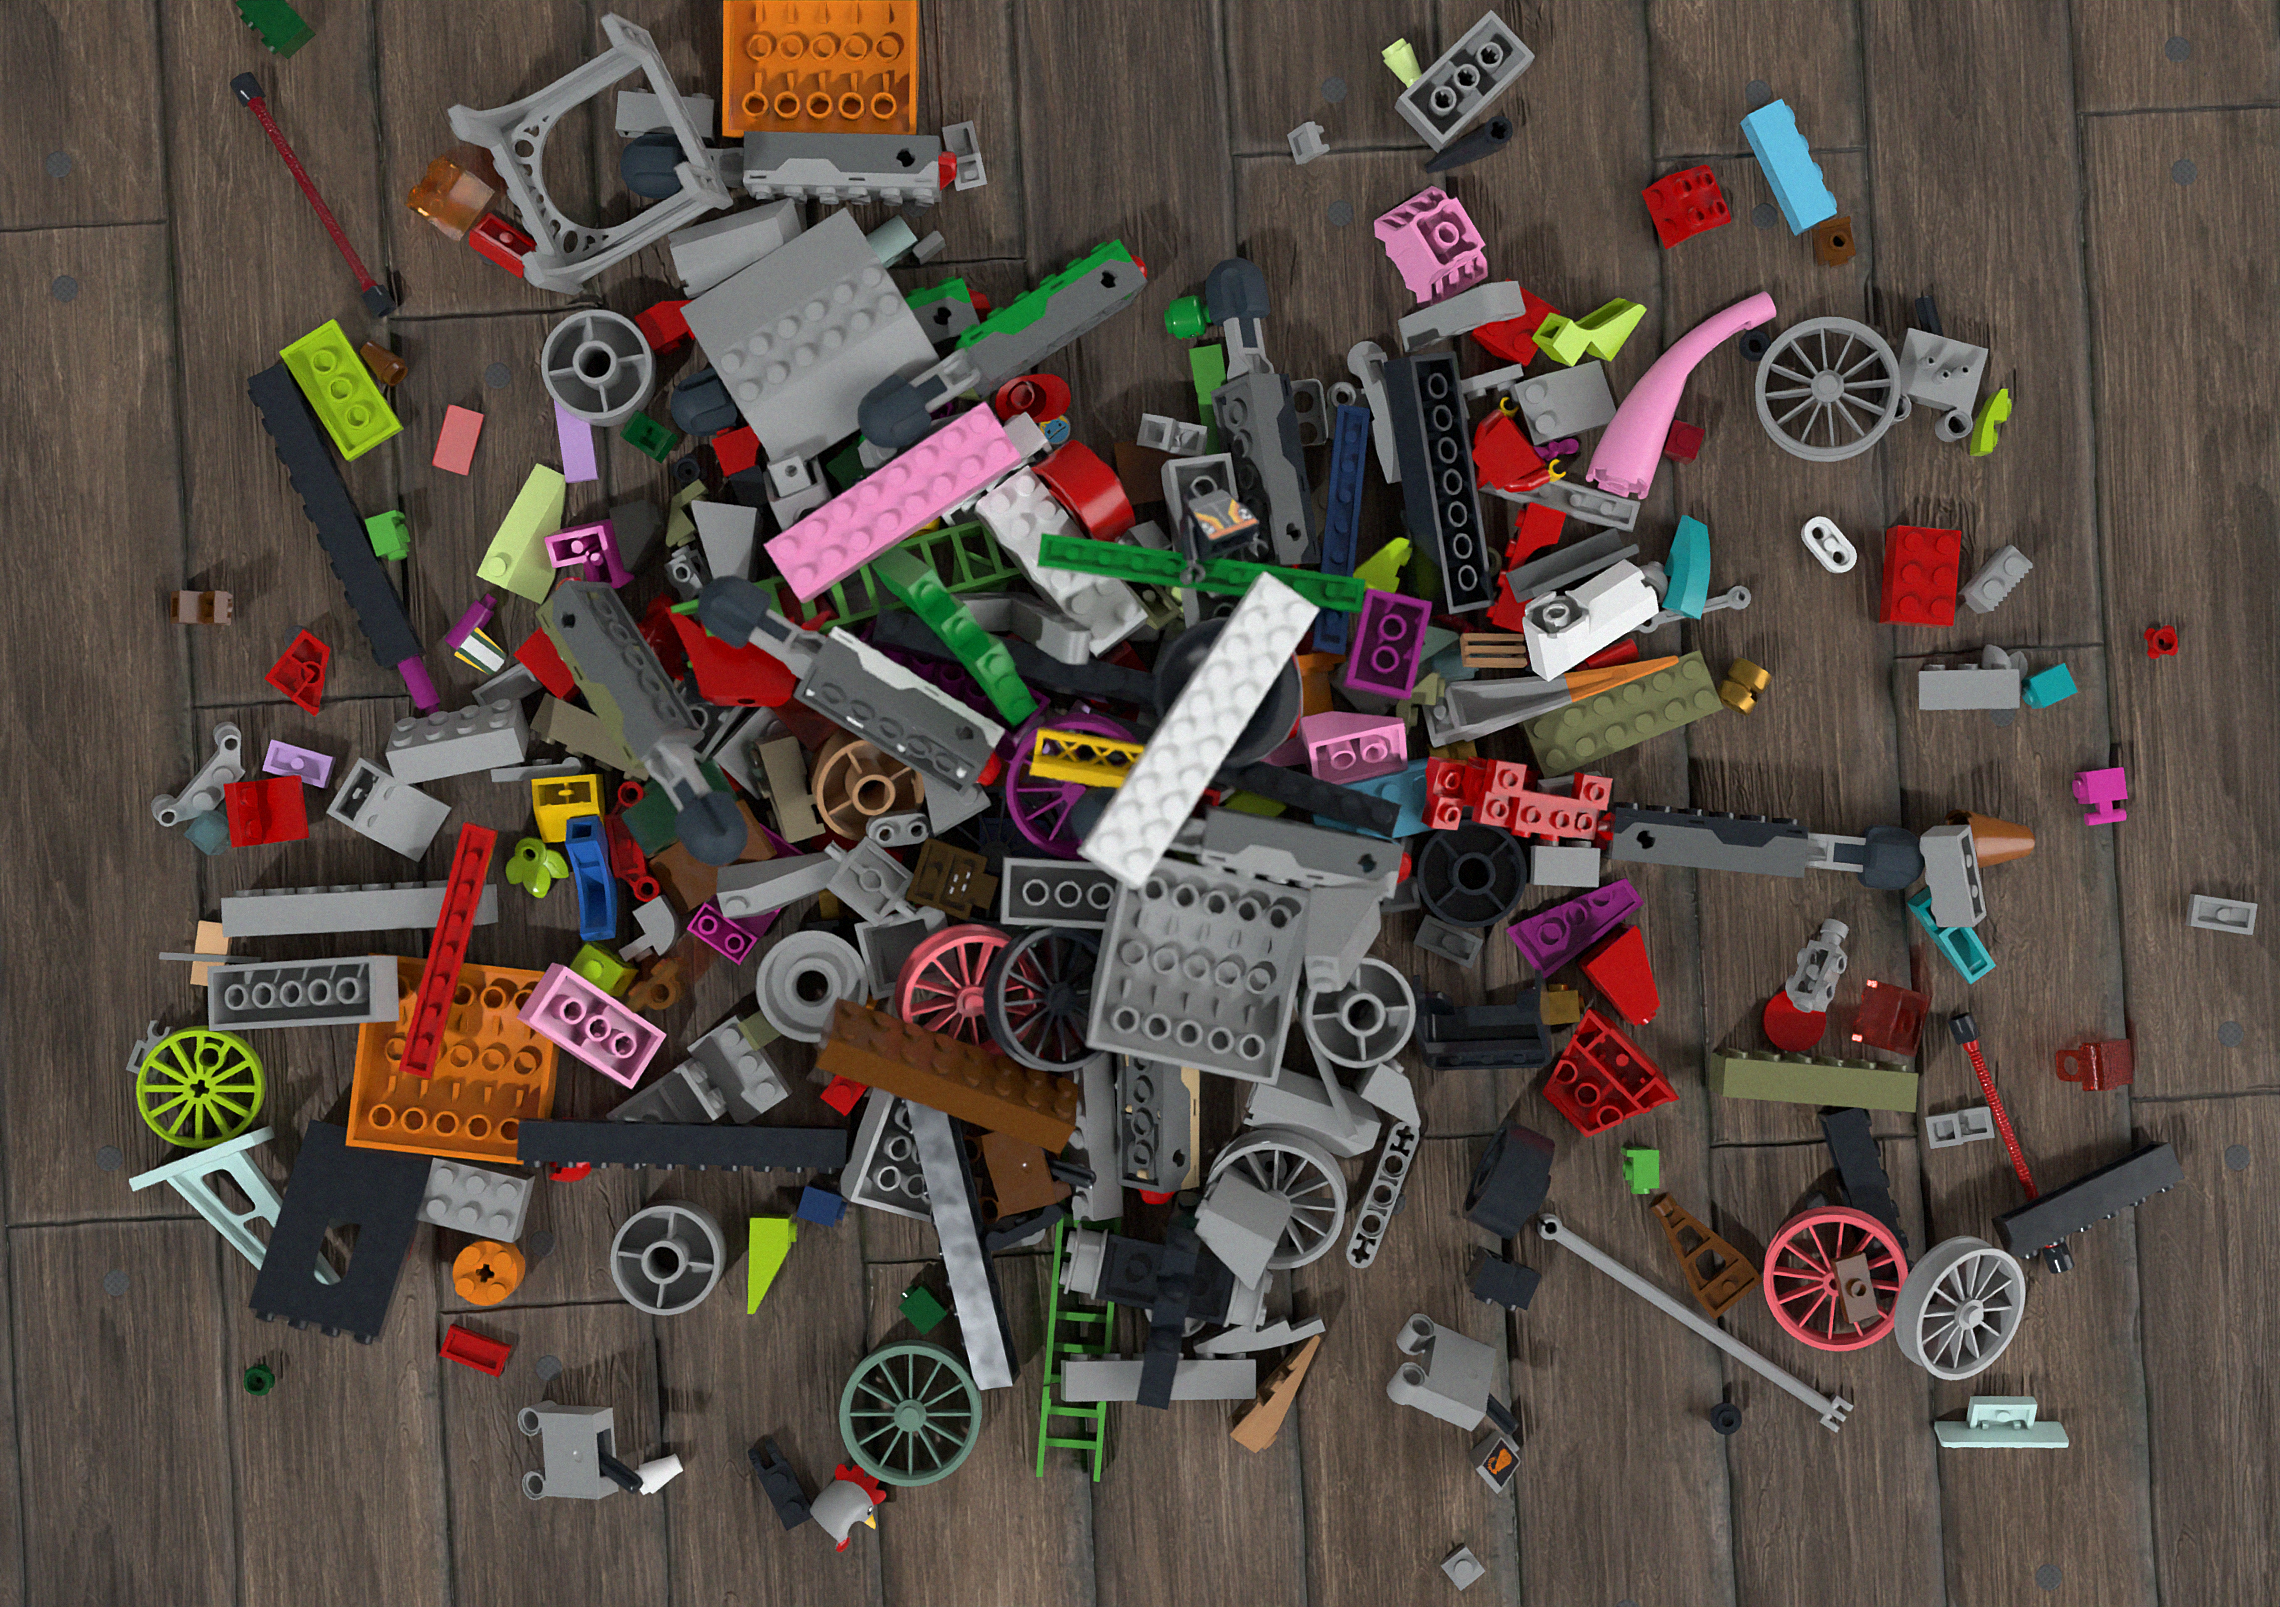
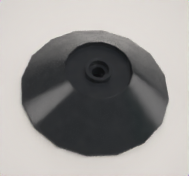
M1217 617L1193 624L1169 643L1155 672L1153 700L1160 722L1163 721L1229 618ZM1291 655L1219 766L1237 768L1263 760L1287 740L1299 716L1301 683Z

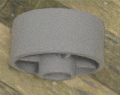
M586 310L569 316L554 328L542 352V375L551 396L570 415L594 426H614L627 422L636 410L641 412L645 409L652 399L657 386L658 366L650 344L631 321L614 312ZM599 355L610 357L611 365L605 375L599 378L587 376L586 369L591 359Z
M802 931L784 937L766 953L757 972L756 995L763 1014L779 1032L799 1041L820 1042L823 1023L837 997L854 1001L865 1007L868 996V976L861 957L846 941L827 932ZM808 970L819 971L826 980L824 994L814 1001L803 1000L796 990L797 979Z
M1365 953L1342 991L1320 992L1316 989H1309L1308 977L1306 976L1300 988L1297 1002L1300 1025L1311 1043L1332 1061L1354 1068L1375 1066L1379 1062L1383 1063L1397 1054L1411 1035L1416 1015L1413 993L1405 978L1388 963L1369 953ZM1359 999H1368L1369 1010L1367 1015L1358 1022H1349L1347 1014L1352 1003Z
M683 1199L659 1200L639 1210L617 1233L610 1257L612 1276L621 1294L637 1308L656 1315L679 1314L698 1305L716 1286L726 1265L727 1245L724 1233L717 1220L700 1205ZM657 1247H669L677 1253L679 1258L678 1269L668 1270L658 1263L656 1259Z

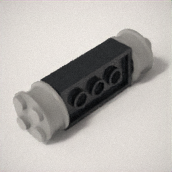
M1078 1223L1077 1230H1070L1066 1252L1072 1254L1070 1263L1063 1262L1059 1284L1065 1285L1064 1294H1067L1069 1290L1090 1294V1298L1093 1300L1096 1294V1299L1153 1310L1165 1243L1112 1232L1108 1234V1229H1104L1103 1233L1082 1229V1224ZM1198 1250L1186 1317L1221 1324L1224 1327H1227L1229 1323L1248 1326L1250 1332L1254 1333L1256 1326H1263L1265 1320L1266 1306H1264L1262 1301L1264 1293H1270L1273 1274L1267 1271L1268 1263L1254 1290H1252L1216 1254Z

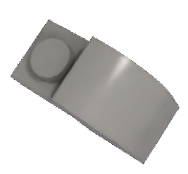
M660 895L633 911L646 934L620 949L619 953L624 961L634 958L636 963L653 954L651 947H654L660 956L666 954L674 946L679 936L680 924L677 913L666 895Z

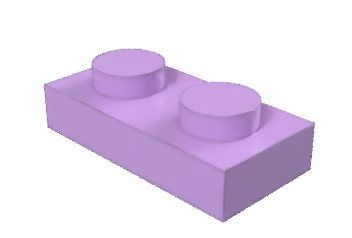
M271 739L262 770L284 777L300 775L304 783L328 788L336 757Z

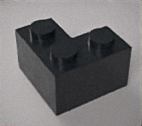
M1479 1245L1464 1281L1470 1287L1469 1291L1474 1294V1298L1492 1305L1494 1300L1512 1311H1516L1518 1307L1527 1311L1542 1275L1536 1269Z

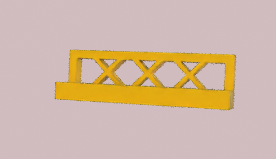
M1039 727L1030 775L1119 789L1132 769L1129 767L1135 764L1147 745ZM1044 738L1058 740L1064 750L1056 756L1043 754ZM1066 741L1074 743L1069 746ZM1081 744L1090 745L1097 755L1089 761L1080 760L1073 750ZM1099 747H1104L1106 749L1101 751ZM1113 750H1121L1129 758V761L1122 766H1114L1107 759L1106 755ZM1131 752L1139 754L1134 757ZM1069 754L1071 758H1066L1064 756ZM1101 759L1104 764L1096 762Z

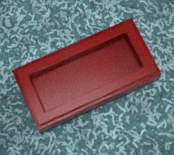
M451 1324L439 1356L499 1378L512 1345L459 1325Z

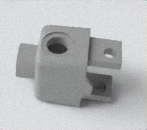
M798 451L776 460H772L768 454L771 462L767 463L768 469L763 472L768 500L782 532L787 531L834 500L833 492L817 455L803 463ZM789 465L796 466V468L790 472L785 471L786 467Z

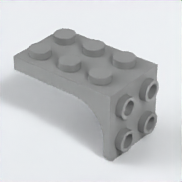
M692 1057L606 1114L608 1120L711 1122L727 1111L725 1107L727 1100L718 1087L713 1089L707 1080L710 1075L704 1064L700 1060L695 1062Z

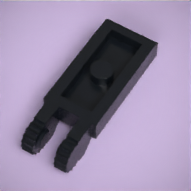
M770 1438L765 1441L768 1453L775 1462L774 1464L767 1467L760 1452L755 1447L748 1450V1455L755 1470L758 1472L757 1476L786 1531L813 1517L810 1513L812 1504L788 1458H784L776 1441Z

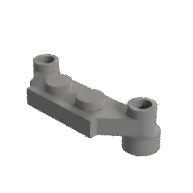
M225 721L219 723L214 728L213 737L218 745V750L176 799L168 794H162L153 799L151 811L154 818L161 825L169 827L176 824V822L196 817L205 820L225 797L223 784L237 782L246 772L240 764L241 733L236 724Z

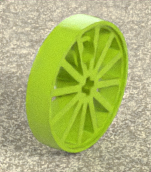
M204 1025L186 1027L169 1034L159 1041L144 1059L137 1078V1102L147 1124L165 1140L188 1148L214 1147L240 1135L256 1118L265 1096V1073L256 1052L245 1040L228 1030L209 1031V1026ZM197 1037V1050L194 1055L196 1066L188 1058L179 1040ZM206 1037H212L224 1041V1044L218 1040L206 1041ZM170 1046L185 1072L163 1062L157 1055L165 1047ZM231 1046L244 1056L245 1060L215 1074V1071L226 1061L228 1050ZM206 1048L215 1049L219 1056L218 1062L214 1064L207 1063L202 1056L203 1050ZM150 1066L179 1082L148 1083L147 1075ZM249 1066L255 1083H226L221 1081ZM200 1080H204L205 1087H207L204 1093L199 1092V1086L195 1085ZM147 1092H182L153 1109L147 1097ZM223 1092H254L251 1109L228 1098ZM188 1099L171 1129L166 1127L157 1118V1115ZM217 1103L243 1116L244 1120L242 1123L232 1129L223 1117ZM196 1104L195 1138L178 1134L179 1128ZM206 1107L223 1135L205 1138Z

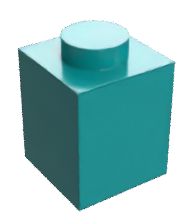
M2065 663L2047 667L2021 681V695L2026 704L2031 705L2032 709L2045 708L2078 692Z

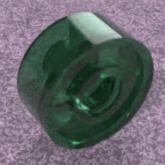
M710 760L697 766L712 792L721 791L729 793L735 803L740 800L716 760ZM656 779L643 787L647 796L621 815L622 821L646 859L664 852L680 841L675 832V818L679 811L663 785Z

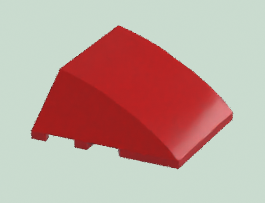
M1588 1007L1542 1090V1094L1586 1138L1623 1123V1120L1635 1115L1650 1112L1652 1108L1661 1104L1671 1103L1679 1099V1096L1658 1065L1613 1020Z

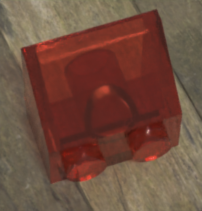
M1868 979L1867 986L1861 995L1862 1005L1859 1016L1853 1024L1854 1034L1852 1040L1916 1057L1932 997Z

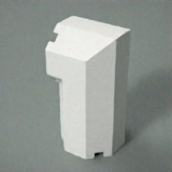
M1624 559L1577 589L1565 591L1566 596H1557L1556 591H1549L1527 603L1525 607L1526 617H1523L1522 624L1533 671L1549 682L1659 613L1655 591L1651 585L1645 588L1641 582L1642 579L1646 578L1642 571Z

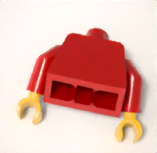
M1508 397L1502 398L1497 409H1494L1478 424L1472 441L1474 449L1472 451V458L1478 465L1474 469L1477 491L1489 481L1497 490L1504 489L1509 493L1532 491L1549 481H1557L1566 474V471L1561 474L1554 473L1552 467L1559 463L1560 460L1555 459L1547 465L1515 424L1512 418L1516 414L1518 406L1514 410H1506L1504 405L1508 402Z

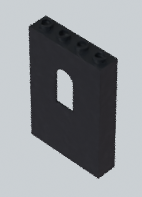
M310 1119L248 1308L252 1313L256 1314L255 1319L274 1323L275 1319L288 1321L287 1326L298 1330L307 1331L308 1326L320 1328V1334L333 1338H339L342 1333L353 1336L352 1341L359 1344L371 1346L373 1341L382 1343L420 1222L418 1218L433 1157L437 1155L346 1146L348 1128ZM330 1218L362 1225L344 1278L335 1284L320 1282L315 1276L314 1266Z

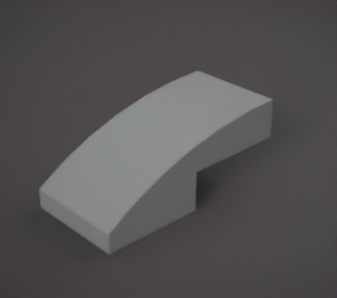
M973 121L942 127L947 152H953L957 156V176L954 179L956 191L987 184Z
M1143 413L1136 445L1189 458L1204 456L1210 429L1207 426L1179 422L1174 418Z
M1989 1105L1963 1108L1925 1117L1931 1149L1962 1145L1963 1142L1995 1138Z

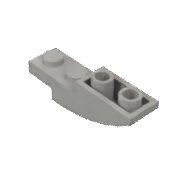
M1386 352L1362 355L1354 361L1375 419L1369 423L1368 428L1387 483L1399 482L1402 480L1383 362H1387L1388 358Z

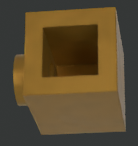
M1568 983L1549 985L1547 992L1549 996L1550 1024L1581 1022L1580 1014H1584V1000L1582 995H1578V990L1568 988Z

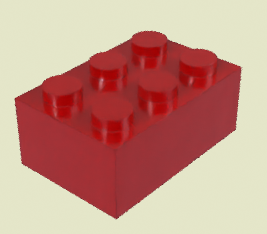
M1901 525L1887 529L1880 624L1939 629L1954 626L1961 531Z

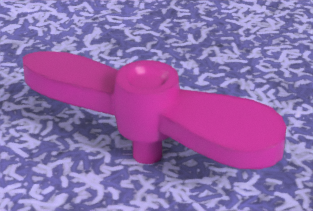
M1566 439L1560 443L1552 441L1546 447L1534 448L1542 459L1545 458V460L1549 461L1558 454L1575 453L1579 443L1575 439Z

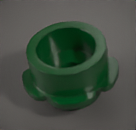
M259 1364L257 1367L251 1366L246 1370L243 1385L248 1393L263 1396L269 1393L270 1388L274 1387L276 1379L275 1375L271 1373L270 1367ZM258 1377H261V1378H262V1382H261V1383H259V1382L257 1381V1378H258Z

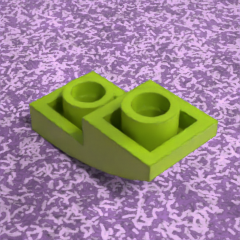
M2000 389L1992 393L1981 409L1973 431L1970 456H1984L1993 452L1998 439V433L1994 429V425L2007 421V417L2011 413L2012 403L2011 399L2008 398V389Z

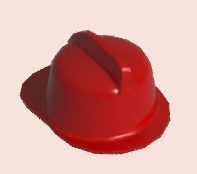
M1021 374L1000 387L995 399V408L998 416L1004 422L1014 415H1021L1025 411L1034 423L1048 422L1059 418L1066 412L1070 405L1071 393L1065 381L1054 374Z

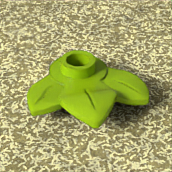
M532 836L525 837L518 842L515 847V856L506 865V876L509 883L517 884L523 881L527 891L538 898H543L547 894L551 878H567L570 875L569 867L564 857L558 851L547 849L541 839ZM526 849L533 850L535 857H529L526 854Z

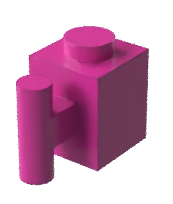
M2123 767L2074 773L2075 780H2073L2072 789L2075 798L2078 799V803H2095L2096 812L2085 813L2084 821L2087 826L2126 820L2125 809H2113L2112 801L2128 799Z

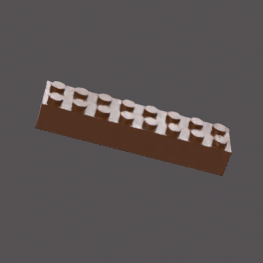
M840 997L836 998L823 1023L815 1067L1059 1154L1076 1128L1078 1084L1068 1079L1059 1078L1041 1070L1028 1068L1008 1057L996 1055L975 1045L963 1043L947 1035L930 1031L917 1024L908 1023L887 1013L875 1011Z

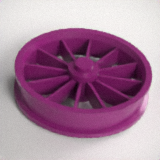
M1071 713L1043 722L1024 738L1014 755L1009 769L1006 793L1009 809L1016 825L1033 844L1058 857L1086 860V857L1078 853L1083 844L1080 839L1079 842H1072L1055 837V834L1071 806L1075 805L1076 800L1086 790L1096 785L1060 779L1057 780L1061 782L1019 783L1021 765L1023 762L1030 766L1032 765L1033 756L1028 753L1036 746L1039 727L1058 731L1075 730L1076 734H1080V730H1087L1102 734L1106 739L1139 743L1130 732L1110 719L1088 713ZM1044 738L1055 756L1061 752L1054 739ZM1081 745L1076 748V755L1080 760ZM1131 752L1134 757L1139 754ZM1124 756L1112 763V765L1122 766L1129 761V758ZM1062 791V793L1029 812L1025 809L1020 792ZM1065 800L1067 805L1050 834L1038 826L1032 819Z

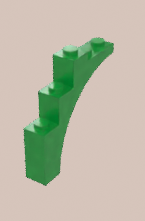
M895 545L872 564L886 588L915 611L965 665L1009 725L1014 728L1038 708L1013 668L1016 665L1001 641L981 629L968 606L947 592L933 568L898 545Z

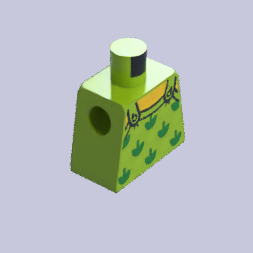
M596 940L585 942L569 966L570 970L607 995L620 997L639 972V969L624 961V959Z

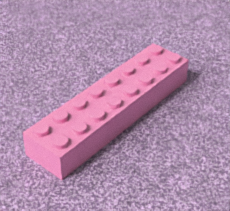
M983 402L764 546L799 600L806 604L1022 463L1021 456L986 402Z

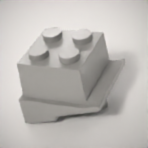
M924 906L916 908L919 911L910 921L901 913L885 916L877 927L869 921L855 924L873 1000L895 995L897 978L908 956L926 938L949 927L945 912ZM954 947L936 957L955 979L961 977ZM933 961L925 967L918 977L935 983L950 980Z

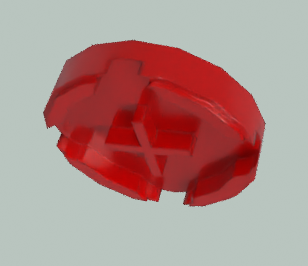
M1786 989L1777 992L1776 995L1767 1001L1761 1016L1762 1029L1769 1040L1778 1048L1791 1052L1805 1051L1816 1045L1823 1036L1827 1023L1825 1012L1812 1010L1810 1013L1796 1009L1793 1006V1002L1787 996Z

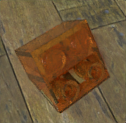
M441 153L438 158L429 164L427 173L420 183L411 188L404 205L444 235L458 243L495 191L466 168Z

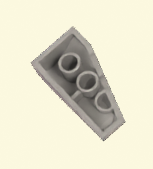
M826 852L720 867L718 868L716 894L723 916L728 919H739L765 915L827 888L826 884L836 873L839 863Z

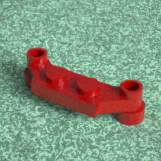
M628 781L619 787V800L612 812L604 815L614 878L621 877L633 887L634 894L639 900L648 902L660 895L661 884L648 873L638 815V808L644 801L646 793L640 783ZM634 788L638 792V797L635 800L630 797V791ZM647 883H651L654 887L652 894L646 892L645 887Z

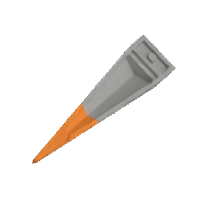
M1670 656L1614 667L1563 673L1549 682L1541 676L1446 682L1444 697H1439L1436 705L1422 704L1433 748L1462 739L1468 742L1677 664L1679 660L1677 656Z

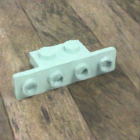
M1971 1396L1966 1421H1936L1934 1426L1943 1447L2066 1448L2069 1445V1439L2060 1422H2034L2038 1405L2034 1396Z

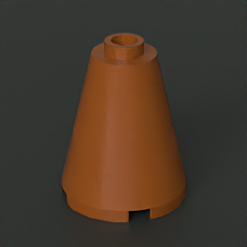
M1964 809L1951 810L1943 820L1948 821L1947 825H1971L1978 869L2027 857L2035 846V836L2029 827Z

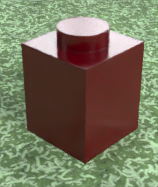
M1678 420L1672 421L1661 456L1685 465L1690 464L1696 459L1705 430Z

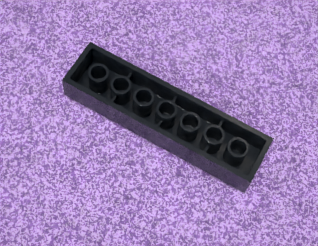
M1456 351L1413 355L1383 362L1420 600L1432 602L1429 617L1494 606V594Z

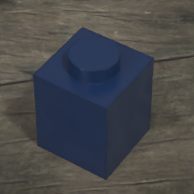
M809 1181L805 1186L796 1217L833 1228L837 1220L843 1221L848 1202L843 1201L844 1196L836 1189Z

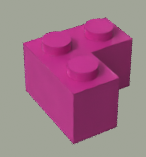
M617 517L559 529L544 537L553 568L582 563L588 582L610 583L613 589L622 587L635 579Z

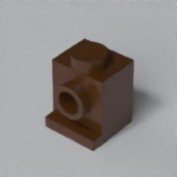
M1850 216L1819 222L1811 229L1818 266L1829 264L1830 269L1848 265V260L1856 255L1850 227ZM1834 237L1839 239L1840 247H1836L1833 244Z

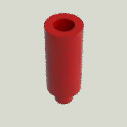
M1629 638L1593 653L1583 660L1584 663L1575 666L1574 669L1575 672L1626 665L1638 660L1639 653L1634 641Z

